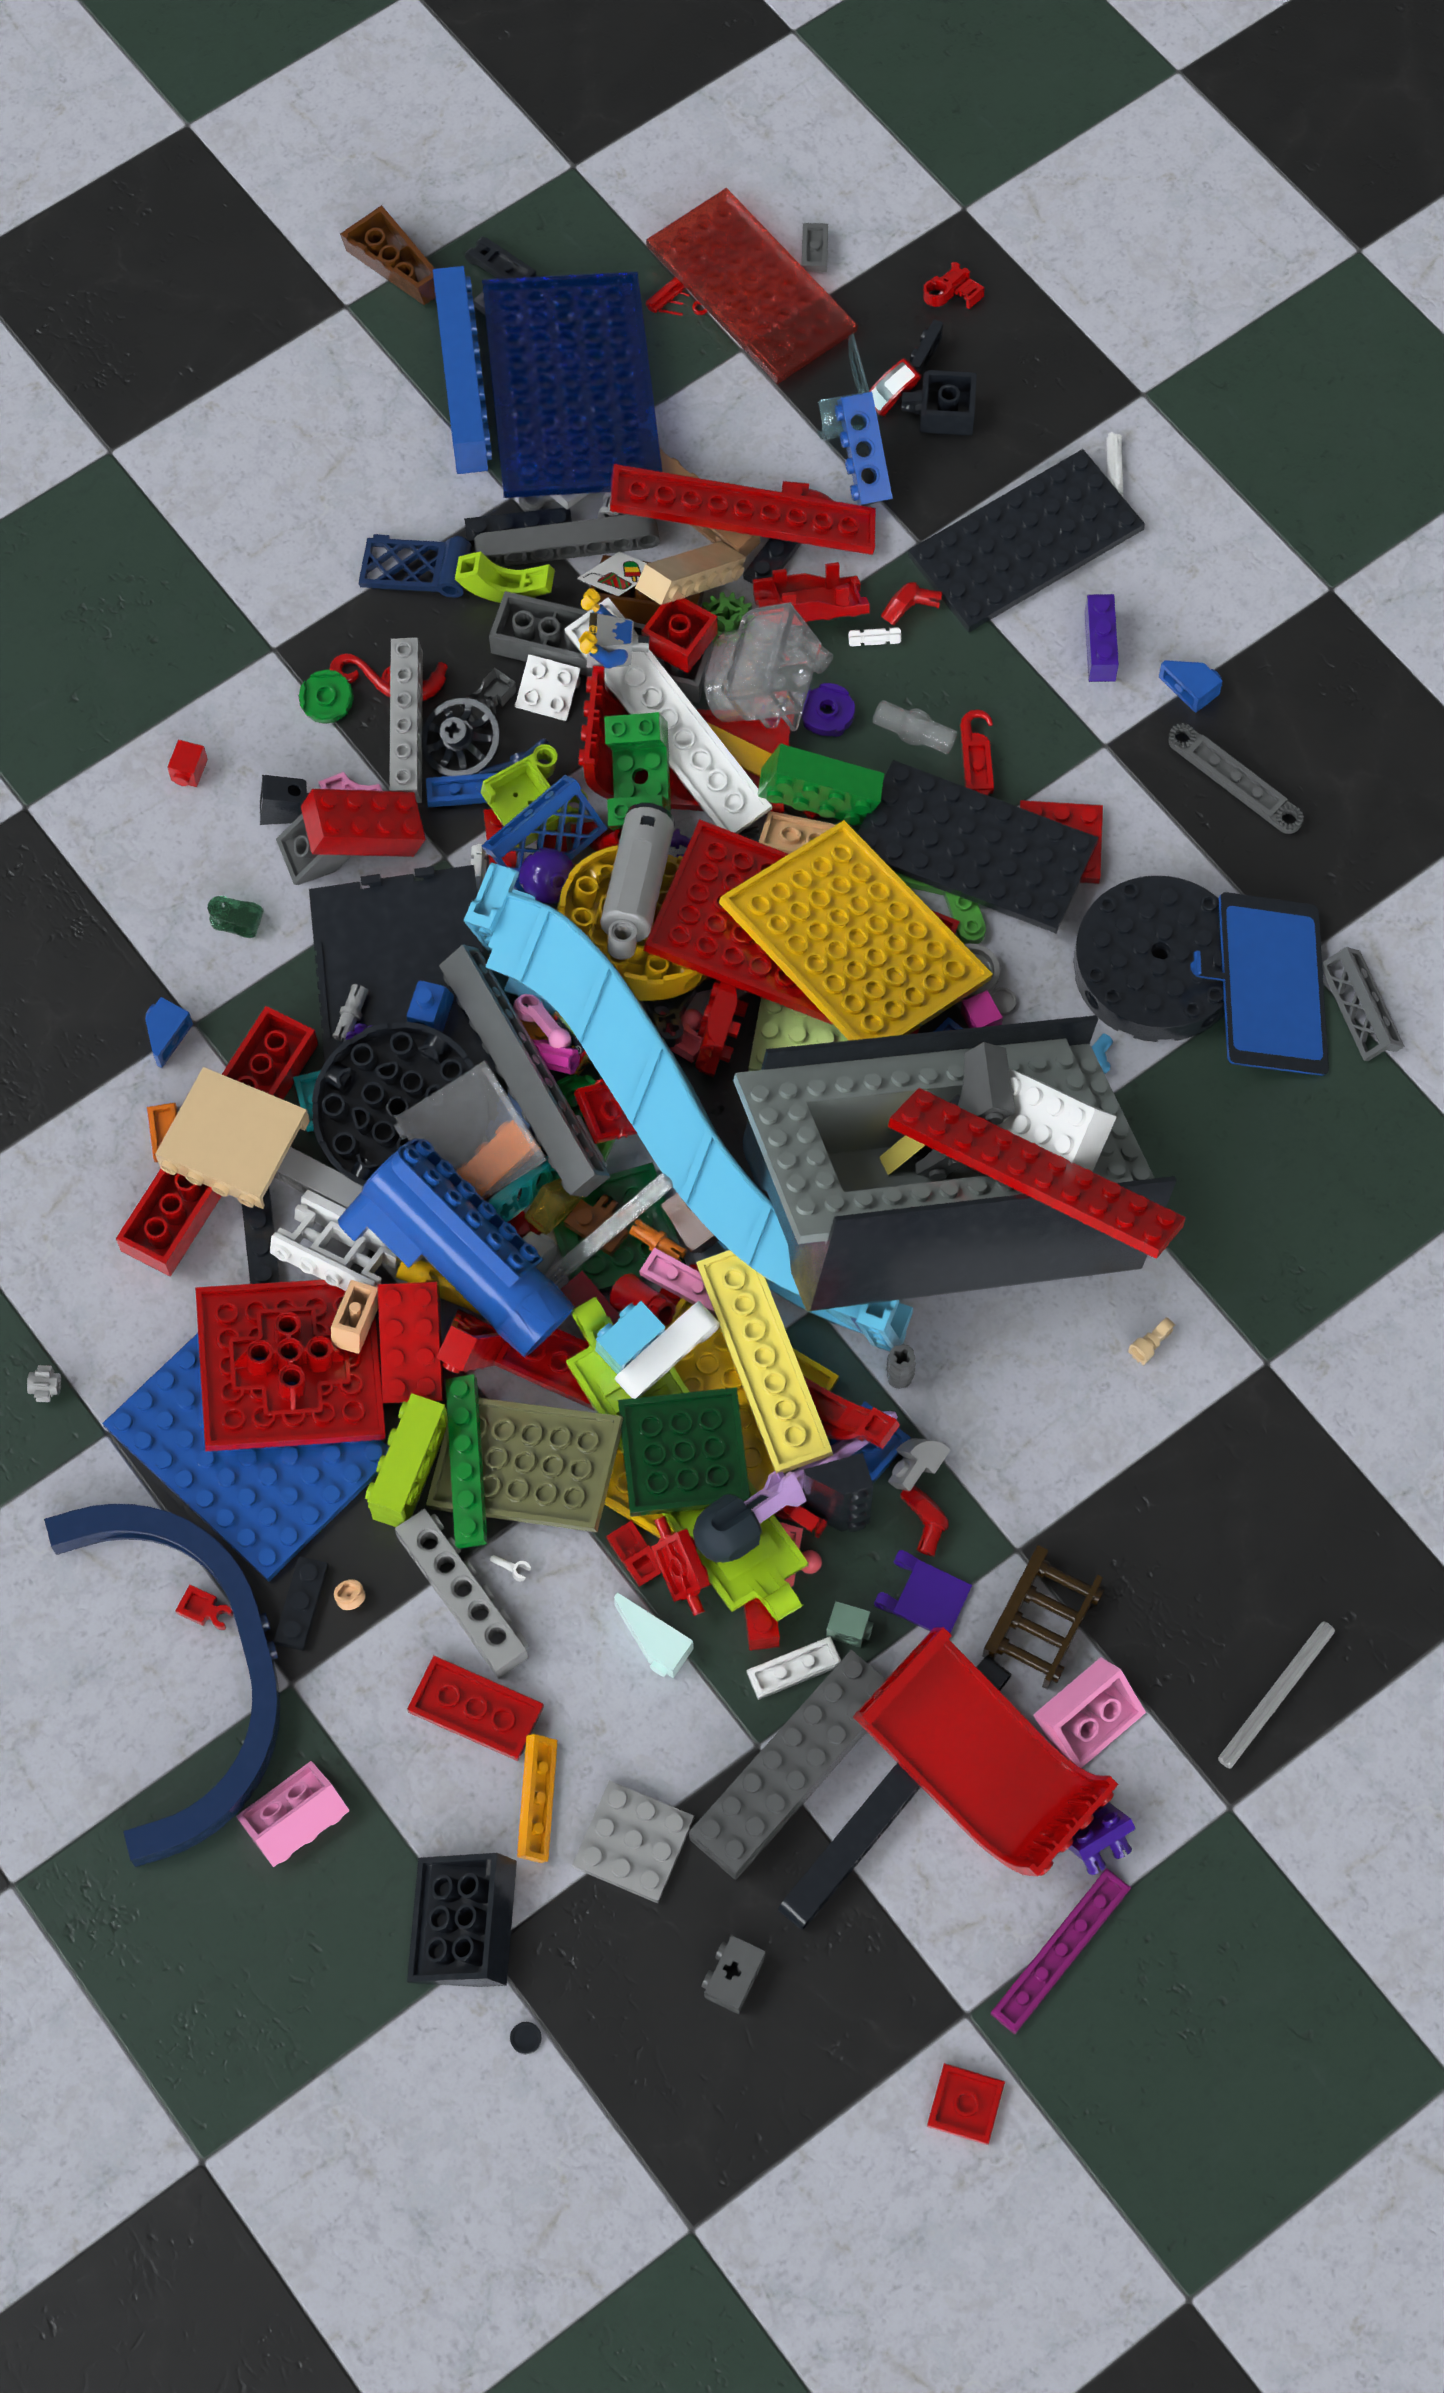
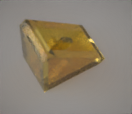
M561 1178L541 1187L524 1216L529 1223L545 1235H548L576 1207L580 1200L585 1198L567 1193L561 1184Z

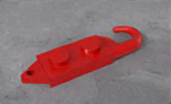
M978 709L970 710L962 717L960 724L965 787L989 796L994 792L990 740L983 734L972 733L971 721L974 718H983L988 726H992L993 722L990 715L985 711Z

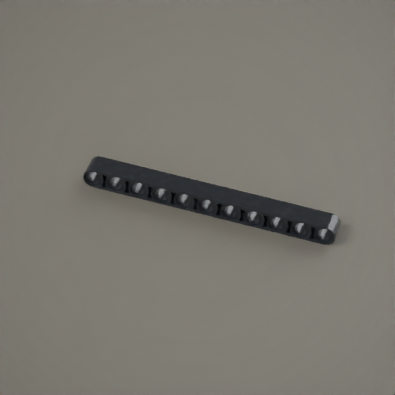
M989 1655L976 1667L999 1691L1002 1690L1012 1676L1009 1671ZM896 1763L778 1907V1911L801 1930L811 1922L921 1788L898 1763Z

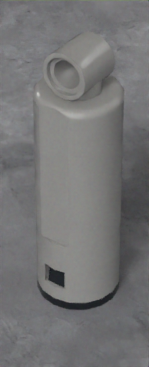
M653 803L635 804L627 810L600 920L603 931L608 935V952L613 958L619 960L631 958L636 951V942H640L649 936L674 832L675 820L673 815L667 809Z

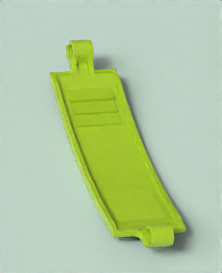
M593 1297L571 1310L572 1316L587 1340L589 1347L566 1360V1364L596 1413L620 1416L618 1400L632 1398L614 1380L617 1374L595 1351L597 1333L608 1323L612 1325L613 1323L610 1316L606 1315L597 1297ZM673 1367L640 1398L688 1393L690 1391ZM621 1433V1438H620V1442H619V1446H618V1447H619L620 1451L622 1452V1454L624 1455V1452H623V1442H622V1433ZM748 1479L750 1497H752L757 1491ZM704 1509L662 1514L666 1516V1520L674 1532L688 1529L690 1536L694 1539L693 1529L695 1522ZM774 1514L760 1523L762 1532L759 1535V1545L739 1559L726 1563L714 1562L706 1558L698 1548L696 1549L701 1563L707 1569L709 1582L731 1612L758 1598L778 1622L804 1606V1604L800 1603L790 1584L785 1580L808 1566L809 1563Z

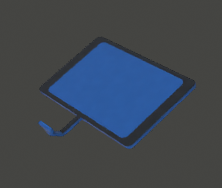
M1223 892L1219 896L1223 972L1201 970L1200 951L1197 950L1194 952V961L1190 965L1191 971L1196 977L1223 981L1228 1061L1234 1065L1320 1076L1325 1075L1329 1071L1318 908L1312 904Z

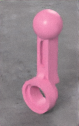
M523 994L515 1000L513 1009L520 1020L526 1022L535 1021L546 1034L549 1044L553 1048L569 1047L571 1043L570 1033L557 1024L544 1008L542 1001L540 1003V1000L531 994Z

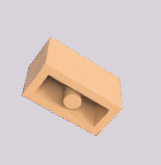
M354 1280L350 1281L331 1325V1342L334 1347L360 1353L378 1310V1287Z

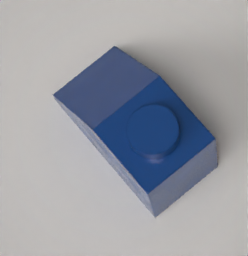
M1169 660L1161 663L1159 678L1195 713L1220 694L1223 681L1218 672L1210 669L1205 663Z
M160 997L156 1004H152L149 1007L145 1020L154 1059L157 1066L163 1068L192 1027L193 1022L188 1011Z

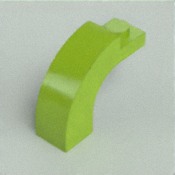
M480 551L458 557L455 580L469 592L481 598L501 603L505 591L532 598L551 593L555 569L550 564L524 570L507 569L496 565Z

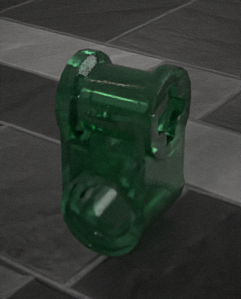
M216 896L209 901L207 907L210 915L209 921L214 929L237 934L244 938L256 937L264 913L260 905L225 896Z

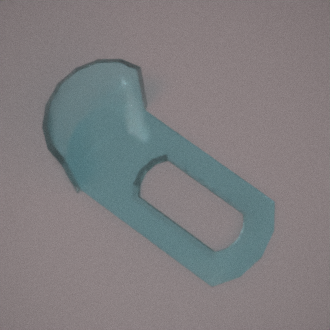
M854 334L849 335V358L858 393L823 399L818 402L822 421V430L818 431V434L823 441L840 438V432H843L842 421H837L835 414V405H838L837 400L843 397L870 392ZM854 356H855V360H856V363H857V367H858V371H859V374H860V378H861V381H862V388H861V385H860L859 377H858L857 370H856V366H855V363H854ZM853 416L851 426L855 430H862L864 422L861 417Z

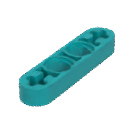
M548 1156L489 1200V1203L494 1206L496 1212L506 1222L510 1221L562 1182L558 1172L549 1164ZM541 1174L540 1183H539V1185L536 1187L537 1179H538L539 1175ZM522 1188L521 1197H520V1199L517 1201L518 1193H519L520 1189Z

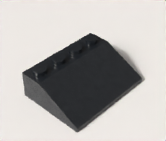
M499 1853L418 1858L407 1976L408 1983L472 1987L507 1986L516 1860Z

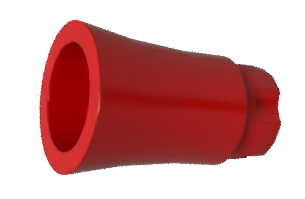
M625 1274L615 1282L610 1293V1304L616 1311L621 1312L630 1303L636 1306L642 1301L664 1326L672 1322L673 1316L676 1313L674 1303L663 1294L649 1287L635 1274Z

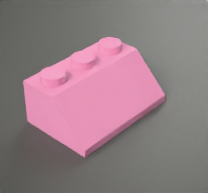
M1100 1657L1033 1714L1045 1736L1061 1754L1082 1768L1146 1712L1122 1670Z
M310 1761L236 1817L266 1859L275 1867L277 1864L288 1860L292 1853L304 1844L312 1842L327 1827L338 1823L349 1812V1809L329 1780Z

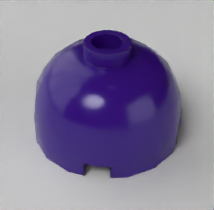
M540 848L534 854H529L521 865L520 884L523 885L525 893L534 896L537 901L544 904L559 903L562 887L575 865L567 855L557 849Z

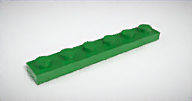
M471 1374L445 1379L455 1546L458 1549L487 1544L478 1383L476 1376Z

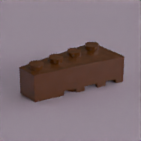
M382 205L340 233L348 253L418 302L425 305L436 297L433 269L435 268Z

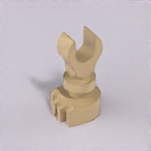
M1166 1317L1152 1333H1147L1143 1338H1137L1129 1346L1128 1353L1132 1354V1358L1136 1359L1138 1363L1141 1362L1144 1366L1154 1356V1350L1160 1346V1342L1174 1330L1172 1328L1176 1324Z

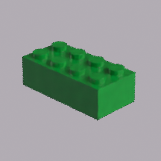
M780 744L761 768L758 797L767 799L771 803H782L792 806L796 810L818 813L824 818L832 817L845 820L849 825L861 826L867 813L871 814L881 802L884 773Z

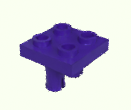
M1110 1802L1103 1807H1098L1092 1814L1094 1816L1093 1821L1086 1828L1079 1829L1072 1837L1074 1841L1068 1848L1083 1860L1090 1875L1099 1873L1097 1866H1099L1101 1871L1106 1868V1864L1099 1853L1106 1847L1110 1846L1112 1854L1116 1859L1125 1857L1123 1850H1125L1127 1855L1132 1852V1848L1125 1836L1136 1828L1131 1818Z

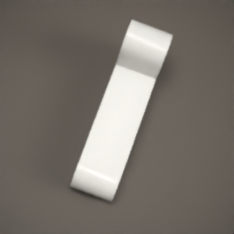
M700 1301L696 1302L619 1372L614 1380L631 1398H640L699 1343L702 1344L720 1327V1322Z

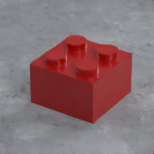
M682 598L660 605L641 632L643 636H649V650L652 654L689 673L718 634V616Z

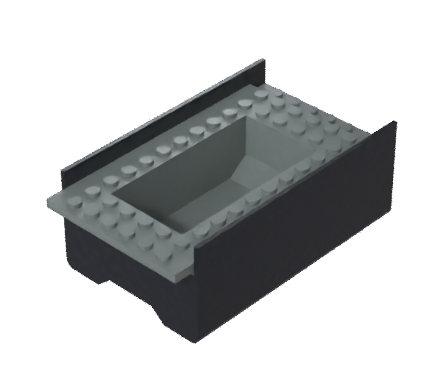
M1096 1015L766 1049L761 1070L735 1073L733 1082L748 1117L743 1137V1151L757 1187L767 1191L788 1244L791 1274L804 1307L808 1312L1142 1269L1147 1254L968 1166L950 1173L943 1180L933 1181L929 1177L917 1175L915 1165L919 1162L917 1158L908 1159L890 1175L887 1174L879 1159L884 1152L905 1136L888 1127L890 1117L918 1088L931 1092L933 1095L948 1102L957 1094L961 1095L964 1080V1053L985 1042L1006 1048L1009 1069L1031 1076L1116 1116L1117 1118L1093 1173L1166 1208L1177 1180L1175 1176L1154 1178L1090 1045L1098 1022Z

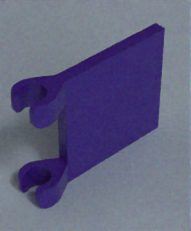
M899 1550L894 1559V1564L900 1568L910 1570L912 1573L898 1601L890 1595L880 1592L875 1599L874 1606L880 1610L893 1613L928 1631H931L933 1628L944 1627L951 1633L972 1585L918 1560L904 1550Z

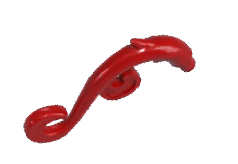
M341 654L331 662L329 670L339 672L349 683L357 680L359 677L358 670L346 674L342 672V667L345 664H356L378 691L390 698L391 666L386 668L382 677H380L366 662L353 654ZM438 662L435 672L430 674L429 679L423 681L422 701L435 696L441 690L446 681L447 664Z

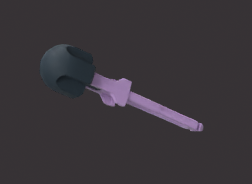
M884 1411V1412H883V1413H885V1414H887V1415H889V1416L895 1418L896 1420H897V1418H898L896 1412H893V1411ZM856 1438L839 1440L831 1446L832 1456L802 1466L794 1472H788L786 1476L783 1472L776 1474L774 1471L769 1474L765 1487L744 1502L735 1495H723L706 1507L697 1517L693 1529L696 1547L706 1558L714 1562L726 1563L741 1558L759 1545V1535L762 1532L760 1523L786 1505L798 1507L807 1501L802 1490L804 1469L849 1457L868 1444L869 1441L864 1439L862 1442Z

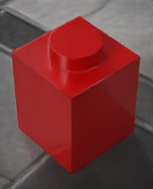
M178 739L167 766L171 781L180 786H198L208 761L204 746Z

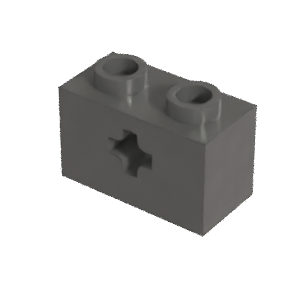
M732 1935L728 1943L723 1941L715 1956V1959L719 1960L715 1971L709 1969L702 1983V1987L706 1989L704 1992L705 1999L739 2014L764 1962L766 1951ZM733 1967H736L739 1977L733 1976L731 1980L727 1979V1972L725 1970L731 1971Z

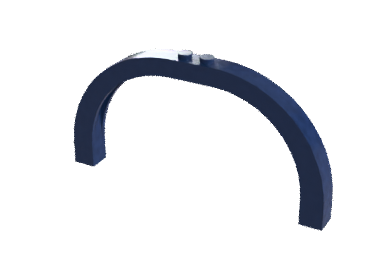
M135 1504L95 1505L45 1518L49 1541L56 1555L114 1540H142L158 1543L180 1551L198 1562L217 1580L229 1599L248 1665L252 1686L251 1718L244 1743L228 1772L204 1797L174 1815L123 1831L130 1861L135 1867L183 1852L217 1832L238 1813L261 1782L270 1763L279 1730L281 1705L279 1684L273 1661L278 1658L274 1641L268 1642L266 1631L271 1630L266 1613L260 1614L251 1587L229 1552L205 1530L187 1519L164 1510Z

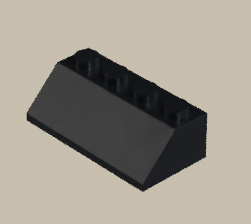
M863 1453L804 1469L803 1492L807 1501L802 1504V1507L827 1521V1525L841 1532L849 1530V1532L860 1531L866 1527V1524H870L874 1486Z

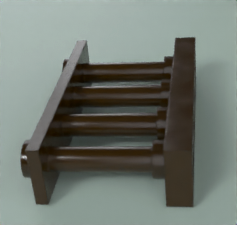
M1037 1545L984 1647L982 1657L985 1658L989 1655L992 1659H995L997 1653L1001 1656L1006 1654L1046 1674L1042 1687L1048 1690L1052 1681L1058 1683L1065 1667L1060 1664L1091 1603L1097 1605L1105 1589L1100 1587L1103 1577L1097 1575L1091 1586L1049 1565L1050 1562L1046 1560L1048 1550ZM1037 1576L1041 1578L1046 1576L1085 1596L1086 1598L1079 1612L1036 1591L1037 1587L1033 1586ZM1033 1602L1073 1622L1067 1636L1063 1637L1023 1617L1024 1613L1020 1612L1023 1603L1029 1604ZM1018 1627L1059 1648L1053 1663L1051 1664L1011 1644L1010 1639L1006 1638L1010 1628L1016 1630Z

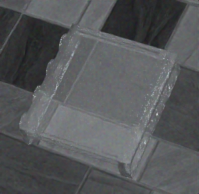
M486 1061L476 1065L467 1073L403 1113L395 1116L397 1123L394 1124V1127L402 1139L408 1138L411 1141L414 1138L429 1141L434 1150L444 1160L450 1162L455 1171L465 1181L471 1183L475 1191L483 1199H486L548 1160Z

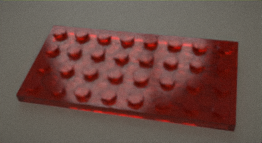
M727 188L646 239V246L776 384H779L857 332L858 325Z

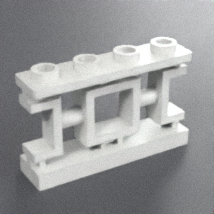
M308 1189L301 1197V1205H297L295 1208L294 1219L301 1222V1224L294 1233L279 1228L277 1233L275 1232L271 1236L270 1253L281 1261H287L299 1267L303 1272L313 1274L325 1280L329 1285L337 1286L345 1291L351 1280L378 1287L377 1284H381V1277L374 1273L381 1263L394 1269L401 1263V1260L370 1229L362 1237L353 1241L341 1229L338 1223V1218L346 1208ZM315 1223L325 1227L322 1233L311 1229ZM303 1238L313 1242L310 1249L299 1244ZM331 1238L352 1247L344 1258L323 1249ZM365 1247L376 1252L372 1258L361 1254ZM354 1263L364 1268L361 1274L350 1269Z

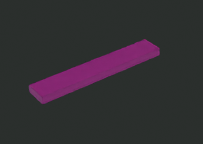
M1106 1868L991 2011L990 2015L1013 2034H1016L1130 1891L1131 1887Z

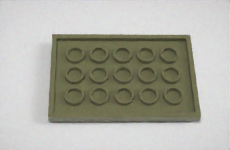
M478 1398L486 1517L598 1533L621 1438L623 1417ZM447 1422L426 1506L432 1510L453 1512Z

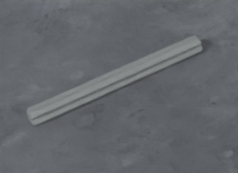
M1325 1621L1320 1623L1218 1757V1761L1229 1769L1234 1766L1335 1632V1629Z

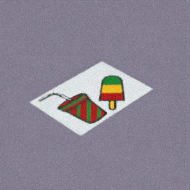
M618 552L577 579L620 596L637 584L647 563Z

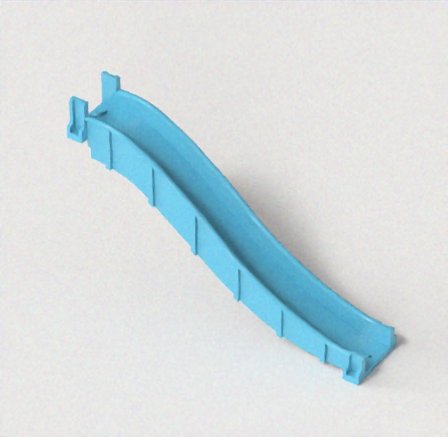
M491 862L475 901L471 902L464 918V922L490 954L486 968L509 977L504 989L505 992L518 997L523 994L536 996L540 1003L542 1001L544 1008L554 1017L558 1016L575 1034L657 1166L692 1212L719 1240L720 1246L725 1251L730 1250L748 1266L764 1276L770 1290L806 1310L791 1274L788 1244L771 1200L750 1179L722 1142L676 1057L621 974L592 940L569 918L551 906L537 901L534 896L513 889L519 875L517 870ZM899 1300L809 1312L835 1325L837 1324L864 1334L872 1346L890 1352L894 1346L903 1344L906 1330L913 1314V1307L901 1304Z

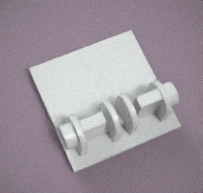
M528 655L515 708L567 721L575 688H578L580 685L581 677H579L581 668Z

